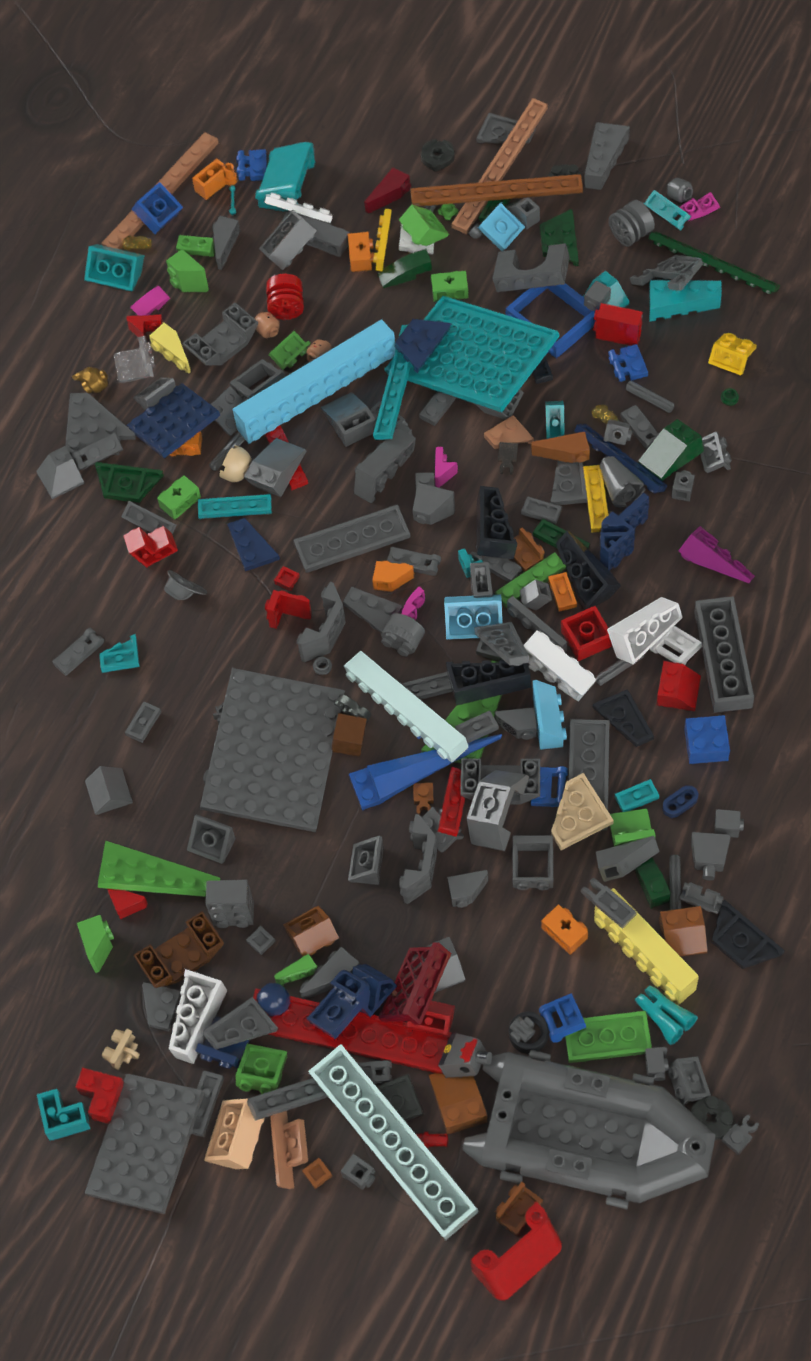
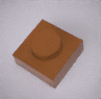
M320 1158L302 1170L314 1189L332 1177V1174Z

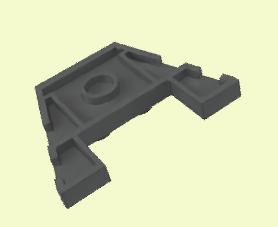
M675 255L657 264L658 268L646 269L642 271L643 275L630 277L631 284L643 286L654 277H658L663 280L672 279L667 283L668 288L681 291L703 265L702 258Z

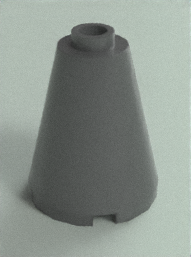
M607 456L602 459L599 467L611 502L615 507L627 506L626 502L631 500L633 503L644 493L643 481L613 456Z

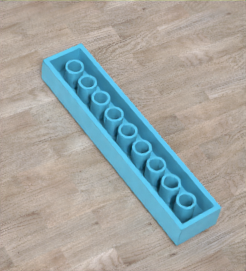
M381 319L233 408L237 430L248 443L256 441L279 425L288 422L297 414L303 413L312 405L318 404L325 397L334 394L335 391L362 377L368 371L392 359L396 349L394 332Z

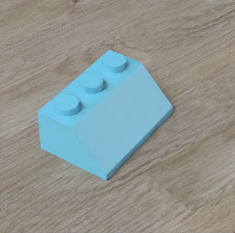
M501 594L493 595V597L474 598L473 596L445 597L446 640L479 638L475 635L474 627L502 623Z
M533 680V704L540 750L563 747V740H567L566 729L561 726V723L564 722L563 711H559V705H562L561 695L557 694L555 686Z

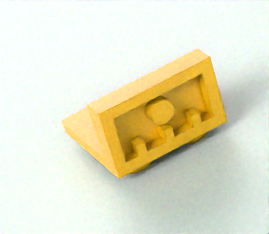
M724 333L714 343L708 363L742 375L747 359L755 351L757 345L748 339L742 340L737 338L732 333Z

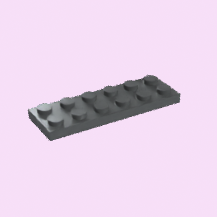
M398 505L294 539V544L305 572L308 573L411 537Z
M570 719L569 780L584 773L607 811L609 720Z

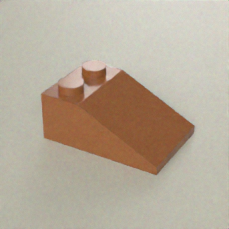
M440 1073L429 1075L448 1135L488 1123L487 1114L474 1076L447 1078L444 1074Z

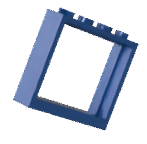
M566 283L563 285L529 288L505 308L507 316L530 322L518 312L543 291L549 289L585 317L555 342L547 354L550 353L555 358H558L594 327L596 321L594 320L595 311L585 307L584 297Z

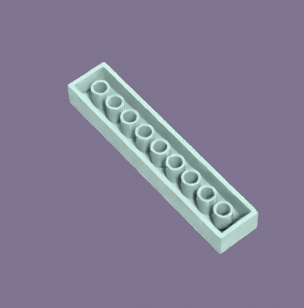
M341 1044L308 1071L445 1240L479 1212Z

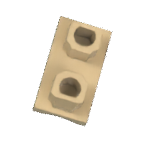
M115 1029L111 1040L118 1044L116 1050L106 1047L102 1053L103 1059L108 1061L112 1068L119 1070L123 1061L129 1064L131 1058L138 1059L139 1053L135 1051L138 1045L133 1043L135 1036L132 1035L133 1032L129 1029H126L125 1032Z

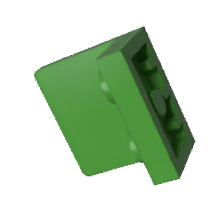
M647 809L610 814L614 820L613 824L610 825L614 847L651 836L656 837L654 829H651Z

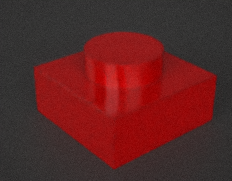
M283 566L274 579V584L291 591L300 575Z

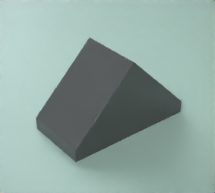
M489 562L470 563L471 592L473 597H493Z

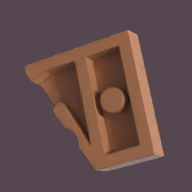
M514 415L484 433V438L494 449L504 448L505 446H517V443L528 442V444H531V442H534V438Z

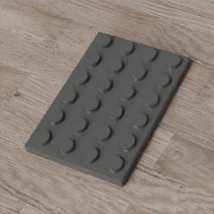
M126 1074L119 1100L105 1133L85 1194L165 1214L204 1097L203 1090Z

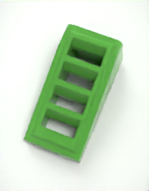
M307 954L275 974L274 978L276 983L283 985L314 975L317 966L310 955Z

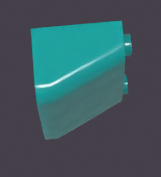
M296 143L274 148L270 152L260 189L256 191V200H258L259 207L287 212L288 210L265 203L266 195L276 193L285 200L287 198L297 200L301 197V187L307 169L313 168L315 164L313 143Z

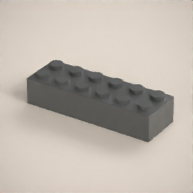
M734 596L696 601L694 613L699 639L702 643L701 650L713 712L752 708L754 694Z

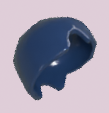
M268 983L257 994V1003L269 1016H277L287 1011L290 1005V995L281 984Z

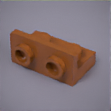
M523 527L520 528L519 535L514 537L518 544L514 560L526 572L544 560L545 552L540 544L537 545L534 542L533 536L529 531L526 532Z

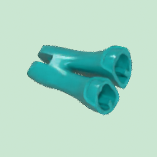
M649 985L644 991L652 1001L643 994H640L635 1001L658 1025L667 1043L672 1045L680 1039L683 1030L686 1032L695 1024L698 1017L669 1000L657 988Z

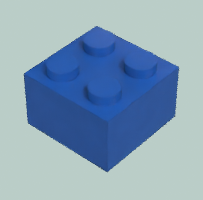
M159 182L140 198L131 210L156 234L180 213L183 206Z
M725 715L685 719L684 731L689 764L729 760L730 747Z

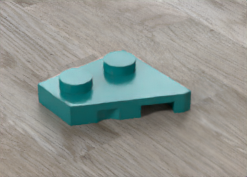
M136 634L131 635L129 641L123 644L119 642L111 649L100 653L102 673L140 667Z

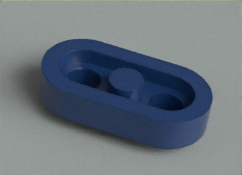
M684 786L666 798L662 808L664 814L675 818L694 806L699 796L697 789L693 786ZM690 796L692 799L687 800L685 797ZM675 807L676 810L672 811L669 808Z

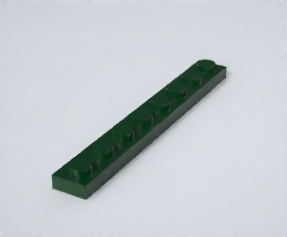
M654 231L650 233L649 239L653 240L655 245L661 247L665 245L669 247V251L674 253L679 251L684 256L702 258L703 266L709 267L711 265L715 267V271L723 274L727 272L731 274V278L736 280L741 278L749 286L756 287L757 285L761 287V290L765 293L771 294L779 290L780 285L660 232Z

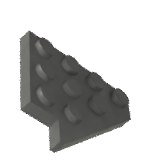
M70 393L65 445L70 454L113 433L117 434L120 441L136 440L135 433L89 393Z

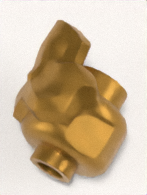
M87 367L72 376L73 380L81 382L84 390L89 394L91 392L99 393L108 386L107 373L97 368Z

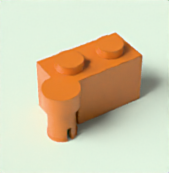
M215 159L192 178L195 192L206 200L223 186H231L237 183V175L234 172L233 164L226 163L224 165L218 159Z

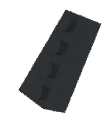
M480 486L477 497V555L514 559L518 544L513 537L514 532L509 525V517L505 513L499 488Z

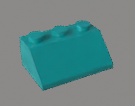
M98 244L91 245L88 249L84 280L133 291L142 273L144 255Z

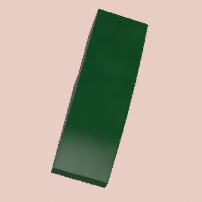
M427 249L411 253L385 267L383 271H380L378 277L382 287L387 288L415 280L417 274L432 270V262Z

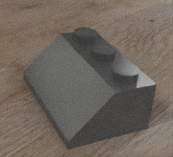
M292 209L259 249L279 268L284 270V268L290 266L292 259L302 252L303 246L314 238L316 230Z

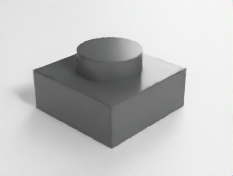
M261 926L246 939L247 943L260 955L275 943V939Z

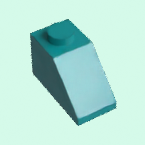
M545 401L546 439L564 436V402Z

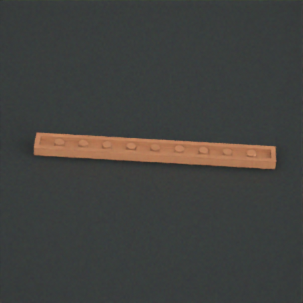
M534 98L531 100L478 183L501 181L548 109V104ZM488 201L465 202L454 219L452 228L467 234Z
M204 132L159 182L172 194L218 145V139ZM131 211L102 242V245L121 250L144 225V222Z

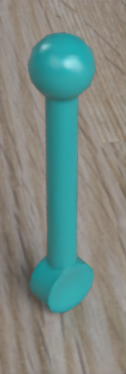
M234 185L229 187L231 191V209L229 212L231 215L236 214V209L234 208V191L236 188Z

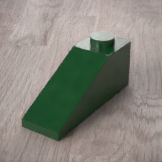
M651 857L634 869L650 909L669 903L671 895L661 871Z

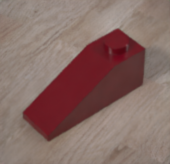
M392 168L364 201L365 212L369 214L402 198L411 188L410 175Z

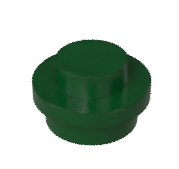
M725 389L721 394V401L725 405H735L739 400V395L735 389Z

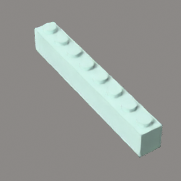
M362 651L358 652L344 665L347 672L346 677L351 682L355 681L364 693L368 692L371 694L372 699L377 704L381 703L384 705L385 710L390 715H396L398 721L403 726H409L411 732L416 737L421 736L425 744L429 748L434 747L442 759L447 758L452 763L468 748L466 738Z

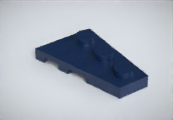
M245 518L228 523L229 531L245 571L280 560V556Z

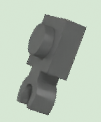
M749 1115L743 1118L741 1127L735 1123L721 1140L737 1155L752 1140V1136L749 1133H753L758 1129L759 1123H755L752 1127L747 1125V1121L750 1119Z

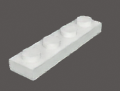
M276 193L266 195L265 203L290 211L293 209L296 213L331 223L332 214L327 209L320 208V210H317L308 203L301 205L292 198L285 200Z

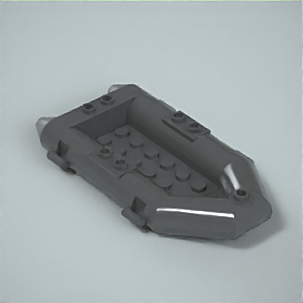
M530 1050L529 1056L511 1052L493 1055L490 1065L483 1064V1071L499 1083L488 1132L466 1137L463 1151L481 1166L501 1170V1180L520 1184L523 1176L607 1195L606 1205L627 1209L629 1201L641 1203L708 1177L716 1135L664 1087L653 1085L655 1078L634 1073L633 1079L630 1080L550 1061L551 1054ZM506 1170H511V1171L519 1172L520 1175H518V1174H513V1173H509V1172H505V1171H506ZM611 1194L625 1197L626 1200L611 1197Z

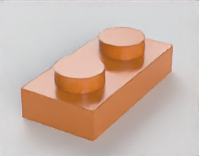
M567 573L549 576L548 581L558 611L576 608L577 602Z

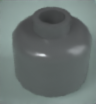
M681 178L673 179L667 186L668 197L679 203L686 202L693 194L691 183Z

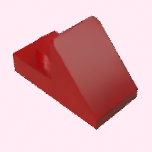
M161 315L126 316L129 330L144 342H146V331L154 332L163 324Z

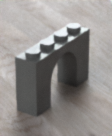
M566 244L549 245L546 260L540 266L531 270L518 269L520 263L516 250L498 252L493 274L496 291L503 292L565 284L570 259Z

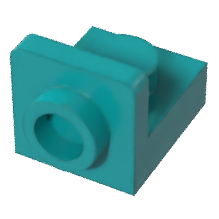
M465 548L458 550L459 562L468 578L470 577V563H481L483 561L474 562L472 555L467 554Z

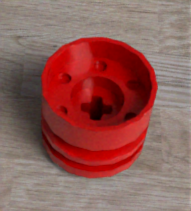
M278 274L267 281L268 312L280 320L294 319L302 314L304 310L302 281L297 276Z

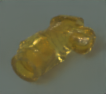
M128 235L123 239V248L125 250H131V248L150 249L152 245L151 238L146 236L132 237Z
M597 405L592 410L593 417H600L601 421L606 425L609 419L618 421V416L609 411L606 405Z

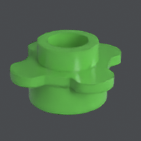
M443 204L438 210V214L444 216L445 220H451L454 215L458 214V209H455L453 204Z

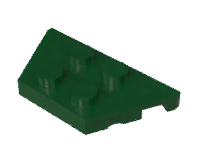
M573 209L540 224L542 254L544 257H547L549 245L566 244L570 256L569 262H573L574 266H579Z
M95 462L103 496L106 499L140 503L164 476L163 470Z

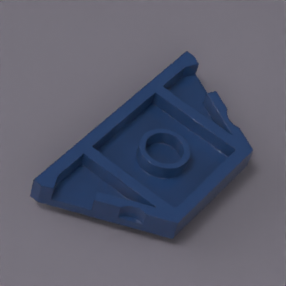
M412 319L396 340L395 348L403 354V358L410 362L414 367L413 370L418 373L448 333L451 324Z

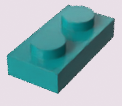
M650 779L616 793L615 799L622 812H627L659 799V794Z

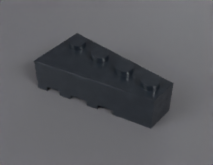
M485 660L482 663L462 661V664L446 662L447 675L456 706L532 688L531 675L527 663L514 666L509 665L504 660H500V662Z

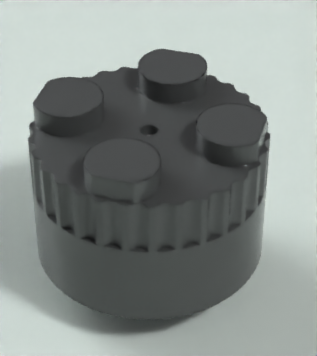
M394 613L381 633L383 638L381 642L386 647L398 650L397 652L401 656L407 657L408 654L416 651L425 634V630L414 618Z

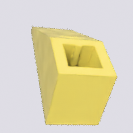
M163 323L149 335L151 347L156 352L162 353L168 361L174 362L180 370H184L189 374L191 372L189 363L177 332Z

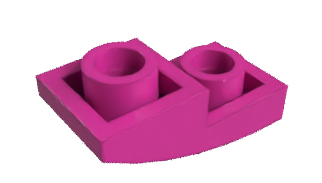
M710 192L697 201L695 198L691 199L679 208L691 216L689 220H694L717 210L720 206Z
M157 286L135 302L131 309L138 316L150 315L155 309L159 310L170 297L160 286Z
M418 587L411 594L401 614L412 619L414 618V620L417 619V608H420L425 602V592L422 588Z

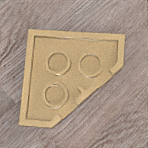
M584 773L567 781L565 784L563 796L551 830V835L560 850L612 825L614 822Z

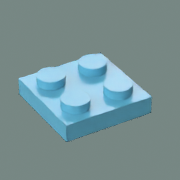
M501 203L478 227L501 251H504L525 228Z

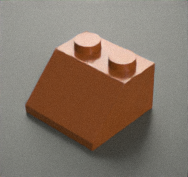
M319 906L283 924L302 957L307 954L310 956L315 954L318 949L332 945L339 938L330 918Z
M701 906L660 912L659 923L662 938L680 957L707 953L705 924Z

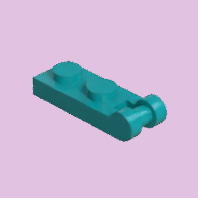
M655 190L644 203L646 207L680 231L684 227L683 224L686 220L689 221L691 218L688 213ZM679 214L681 217L676 221L675 218Z

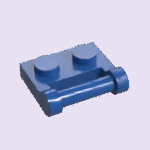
M540 767V797L531 800V806L559 807L566 784V776L568 775L567 767ZM552 776L558 777L556 798H551Z
M572 993L539 1008V1013L545 1019L550 1031L549 1036L554 1043L560 1042L563 1037L586 1028ZM557 1011L563 1026L557 1028L552 1012Z

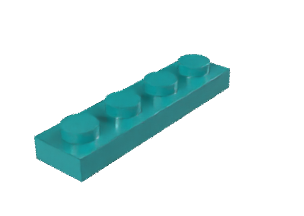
M271 494L198 499L199 519L272 514Z

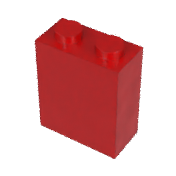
M601 303L599 310L596 309L594 314V320L596 321L593 330L596 331V339L629 346L638 345L642 331L643 312Z

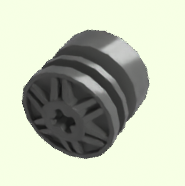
M632 200L623 209L617 210L616 213L611 214L609 217V225L613 235L625 246H631L640 237H644L654 230L653 217L648 208L639 200Z

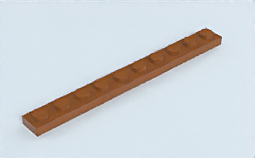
M581 174L411 188L412 205L429 206L582 193L583 186Z

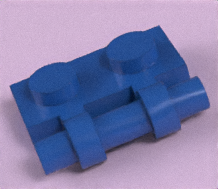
M266 149L249 151V156H245L242 150L238 151L236 162L238 164L237 175L239 180H245V176H250L251 181L263 180L267 169Z
M637 344L620 348L621 355L616 354L615 350L608 352L610 364L614 367L615 377H618L620 382L625 381V376L629 375L630 380L648 376V370ZM620 363H624L625 367H621Z

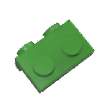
M179 235L176 246L177 251L183 249L187 254L214 257L215 246L213 238Z
M293 331L269 353V356L282 370L287 366L291 368L297 362L296 358L299 355L303 357L306 354L311 343L309 341L305 342Z

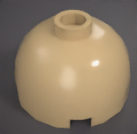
M234 445V448L230 449L222 464L225 466L224 472L220 470V477L230 482L243 480L252 461L249 453L242 447Z

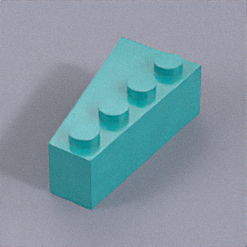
M650 280L649 322L656 321V318L660 317L666 319L671 318V315H687L691 311L702 312L720 308L722 295L721 281H689L681 291L668 288L667 283L670 280Z

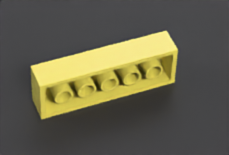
M614 888L611 889L616 895H618L623 901H625L630 907H632ZM595 906L594 921L598 927L604 928L608 932L609 938L614 943L618 942L621 945L624 954L636 961L637 967L643 973L646 972L650 976L651 982L656 987L660 986L664 990V994L669 1000L679 1005L696 991L699 976L638 913L622 929Z

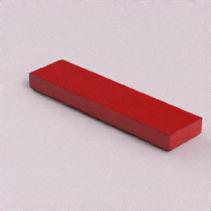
M451 767L437 832L457 837L465 797L461 796V769Z

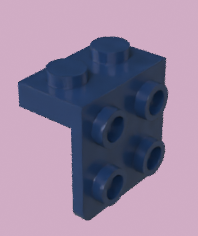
M215 1017L212 1021V1024H214L221 1018ZM205 1039L203 1045L198 1043L195 1051L200 1054V1059L208 1062L215 1060L224 1068L231 1069L232 1066L238 1069L249 1040L215 1050L210 1042Z

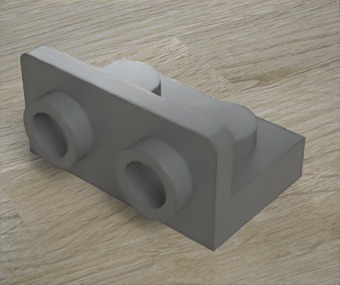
M718 432L703 437L704 452L700 455L704 470L709 473L723 466L730 470L732 459L726 450L728 444L725 437H721Z
M698 1057L676 1059L668 1066V1075L675 1090V1097L682 1105L687 1104L689 1101H696L711 1096Z

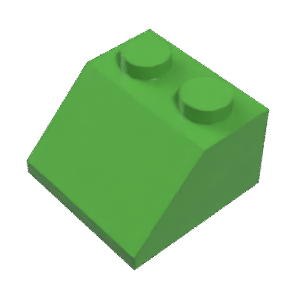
M411 205L399 219L403 225L402 228L412 236L411 240L416 245L429 246L449 235L433 212L422 207Z
M183 249L166 260L170 283L174 288H178L182 292L209 291L205 269Z
M98 915L77 923L87 957L95 973L100 972L113 948L111 940L114 939L107 920L103 921L101 916Z

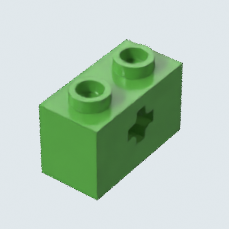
M466 271L431 274L434 302H438L442 296L456 300L468 298Z
M183 475L180 479L174 481L172 486L166 491L161 492L157 499L160 508L175 520L198 501L201 495L199 488Z

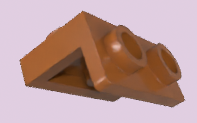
M523 1182L519 1186H513L508 1194L510 1198L506 1203L501 1202L495 1211L497 1213L496 1221L516 1236L519 1235L527 1224L525 1220L526 1211L536 1202L540 1205L543 1203V1200L526 1188V1184Z

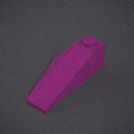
M701 526L688 537L679 549L681 556L685 560L738 580L750 583L755 577L740 561H733L731 553L727 549L720 548L717 545L719 541Z

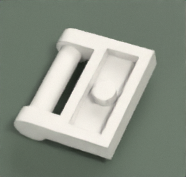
M673 626L650 650L661 654L672 662L686 665L687 661L702 647V643L676 626ZM666 644L681 653V655L678 657L662 646Z

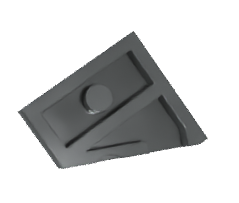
M143 982L142 986L149 1027L169 1032L181 997V991L166 987L154 988L152 984Z

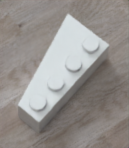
M660 597L608 628L607 631L616 657L631 664L640 659L683 618L679 604Z

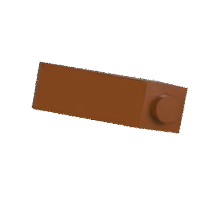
M585 432L531 442V453L533 456L569 463H580L590 460V448Z

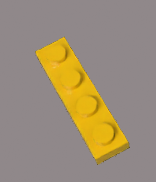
M385 209L384 216L380 215L379 226H382V228H378L377 238H380V240H376L375 247L378 253H374L373 263H376V271H383L391 209Z
M600 465L583 466L591 533L601 532V523L608 516L604 480Z

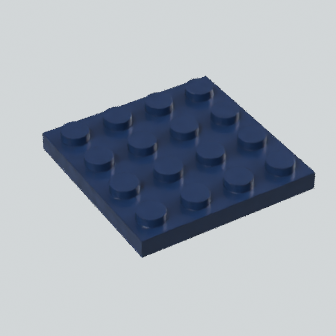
M181 383L168 396H163L155 406L147 408L141 415L134 418L127 424V427L165 459L221 415L215 407Z

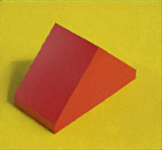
M107 889L120 919L147 908L148 903L144 896L126 890Z

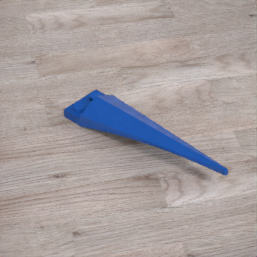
M502 734L477 739L468 743V748L453 762L501 739ZM435 749L368 765L367 768L349 773V778L361 809L364 810L385 802L411 785L448 766L451 762L447 758L442 759Z

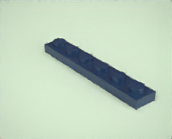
M587 424L576 426L574 431L576 433L585 432L587 441L592 444L595 450L603 452L606 455L605 457L613 456L643 481L649 491L659 493L666 490L667 484L611 442L603 441L604 437Z

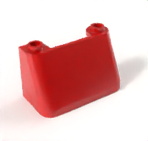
M538 1202L534 1203L525 1214L526 1223L531 1228V1231L504 1255L498 1258L494 1252L482 1250L471 1259L472 1272L497 1300L503 1301L510 1298L561 1251V1240L547 1213Z

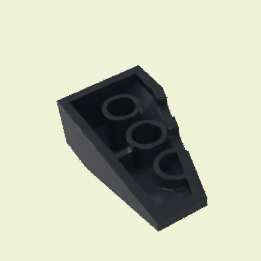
M566 531L556 545L561 560L567 567L569 581L572 582L574 587V596L582 608L586 610L610 599L621 585L614 575L570 531Z

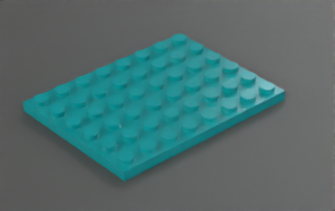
M442 296L424 320L447 322L451 324V328L418 373L413 370L414 367L411 364L407 381L503 412L559 338V332ZM393 359L385 368L386 374L390 372Z

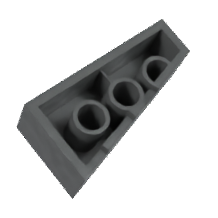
M596 122L585 171L584 188L598 190L603 188L611 169L615 166L616 160L623 152L625 144L629 141L630 126Z
M397 428L392 439H386L377 446L375 451L369 453L366 459L355 468L354 494L372 504L375 500L374 495L376 492H382L387 479H392L398 466L402 467L413 453L416 437Z

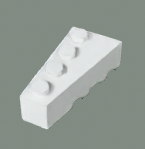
M538 630L523 645L529 656V668L534 672L536 670L541 671L547 681L557 682L559 689L578 702L597 680L589 670L583 669L575 658L565 654L559 645L553 644L546 634L540 633Z
M185 969V980L181 987V999L176 1011L177 1018L173 1026L169 1050L175 1058L194 1064L198 1055L195 1051L198 1043L203 1045L206 1038L203 1035V1031L211 1026L227 993V989L220 980Z

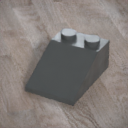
M276 438L251 462L244 477L252 486L282 497L307 450Z

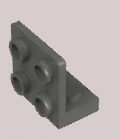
M231 386L211 403L221 415L215 419L216 423L229 436L237 430L233 408L244 402Z

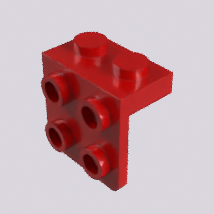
M273 590L270 600L267 599L265 604V610L267 611L266 619L269 621L271 628L277 629L283 613L309 620L312 617L310 600L303 595H293L283 590Z

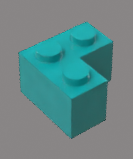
M58 1089L37 1094L44 1131L50 1141L91 1129L87 1109L82 1102L64 1107L62 1095Z

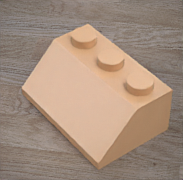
M248 1099L222 1101L204 1161L233 1169L249 1168L255 1145L259 1139L260 1128L265 1118L254 1120L247 1104Z

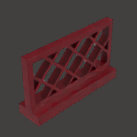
M439 942L433 943L431 947L409 948L394 982L397 987L387 997L378 1019L382 1022L411 1021L414 1025H421L452 953ZM418 954V957L412 961L414 955ZM419 963L422 964V965H420L416 970H414V968H415ZM410 972L411 974L404 979L405 975ZM412 980L414 981L409 987H406ZM404 998L406 999L401 1005H398ZM394 1007L395 1010L389 1014V1011Z

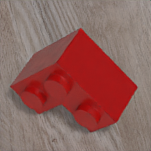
M164 526L156 528L149 534L138 527L123 535L129 554L146 568L178 551L172 533Z
M82 1068L75 1088L80 1095L93 1098L88 1110L92 1120L109 1124L124 1082L120 1077Z

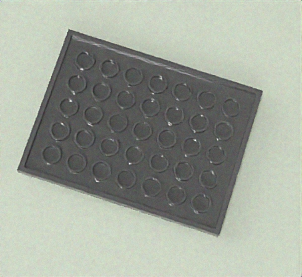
M232 668L200 810L316 832L333 752V735L338 713H341V708L336 706L334 702L340 694L344 695L345 690Z

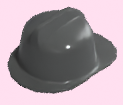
M167 571L170 577L164 587V591L173 598L185 600L194 593L207 594V591L198 584L183 578L173 571Z

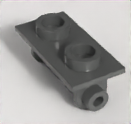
M685 882L683 892L679 897L680 900L690 905L701 906V908L708 912L718 913L724 898L721 896V893L706 889L705 894H702V886L692 882Z

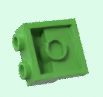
M247 1044L236 1073V1086L243 1091L258 1090L261 1094L277 1090L282 1079L287 1051Z

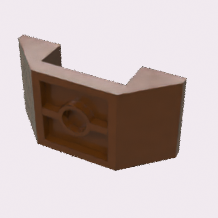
M203 911L185 922L187 929L155 949L150 944L133 955L154 988L173 985L185 978V969L195 972L209 963L223 946V940Z

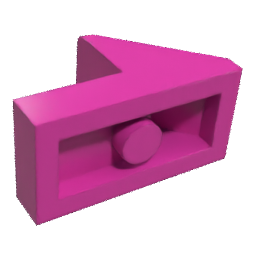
M436 447L435 486L439 488L458 472L456 462H447V454L443 453V447Z

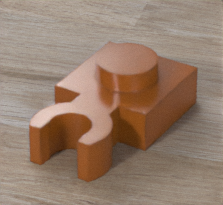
M433 782L413 784L414 804H419L416 811L420 816L421 810L429 811L431 809L429 804H434Z

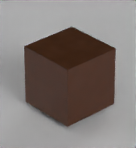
M338 713L332 741L333 752L360 757L367 719Z

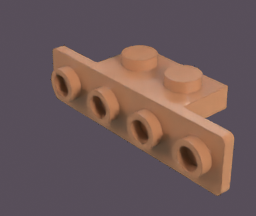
M287 1111L270 1116L276 1183L278 1187L292 1189L294 1188L292 1167L308 1162L304 1120L301 1119L288 1123Z

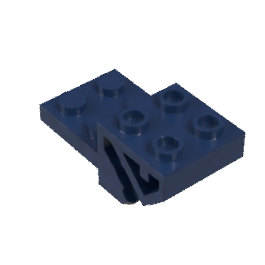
M645 493L639 496L619 516L611 512L601 523L600 562L609 571L613 567L616 568L625 556H629L634 550L635 529L639 524L645 523L648 519L649 496Z
M367 964L353 966L352 973L343 970L336 975L330 982L334 988L307 1019L311 1024L336 1039L360 1011L371 1017L397 985L391 978Z

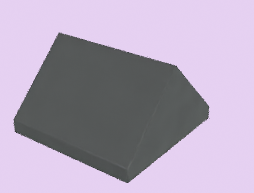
M161 377L133 398L146 411L147 408L159 403L163 396H168L173 392V389L176 387L173 378Z
M100 766L85 780L95 815L133 803L122 768Z
M196 814L187 851L223 864L236 839L232 827Z
M381 836L353 844L348 881L379 885L384 852Z

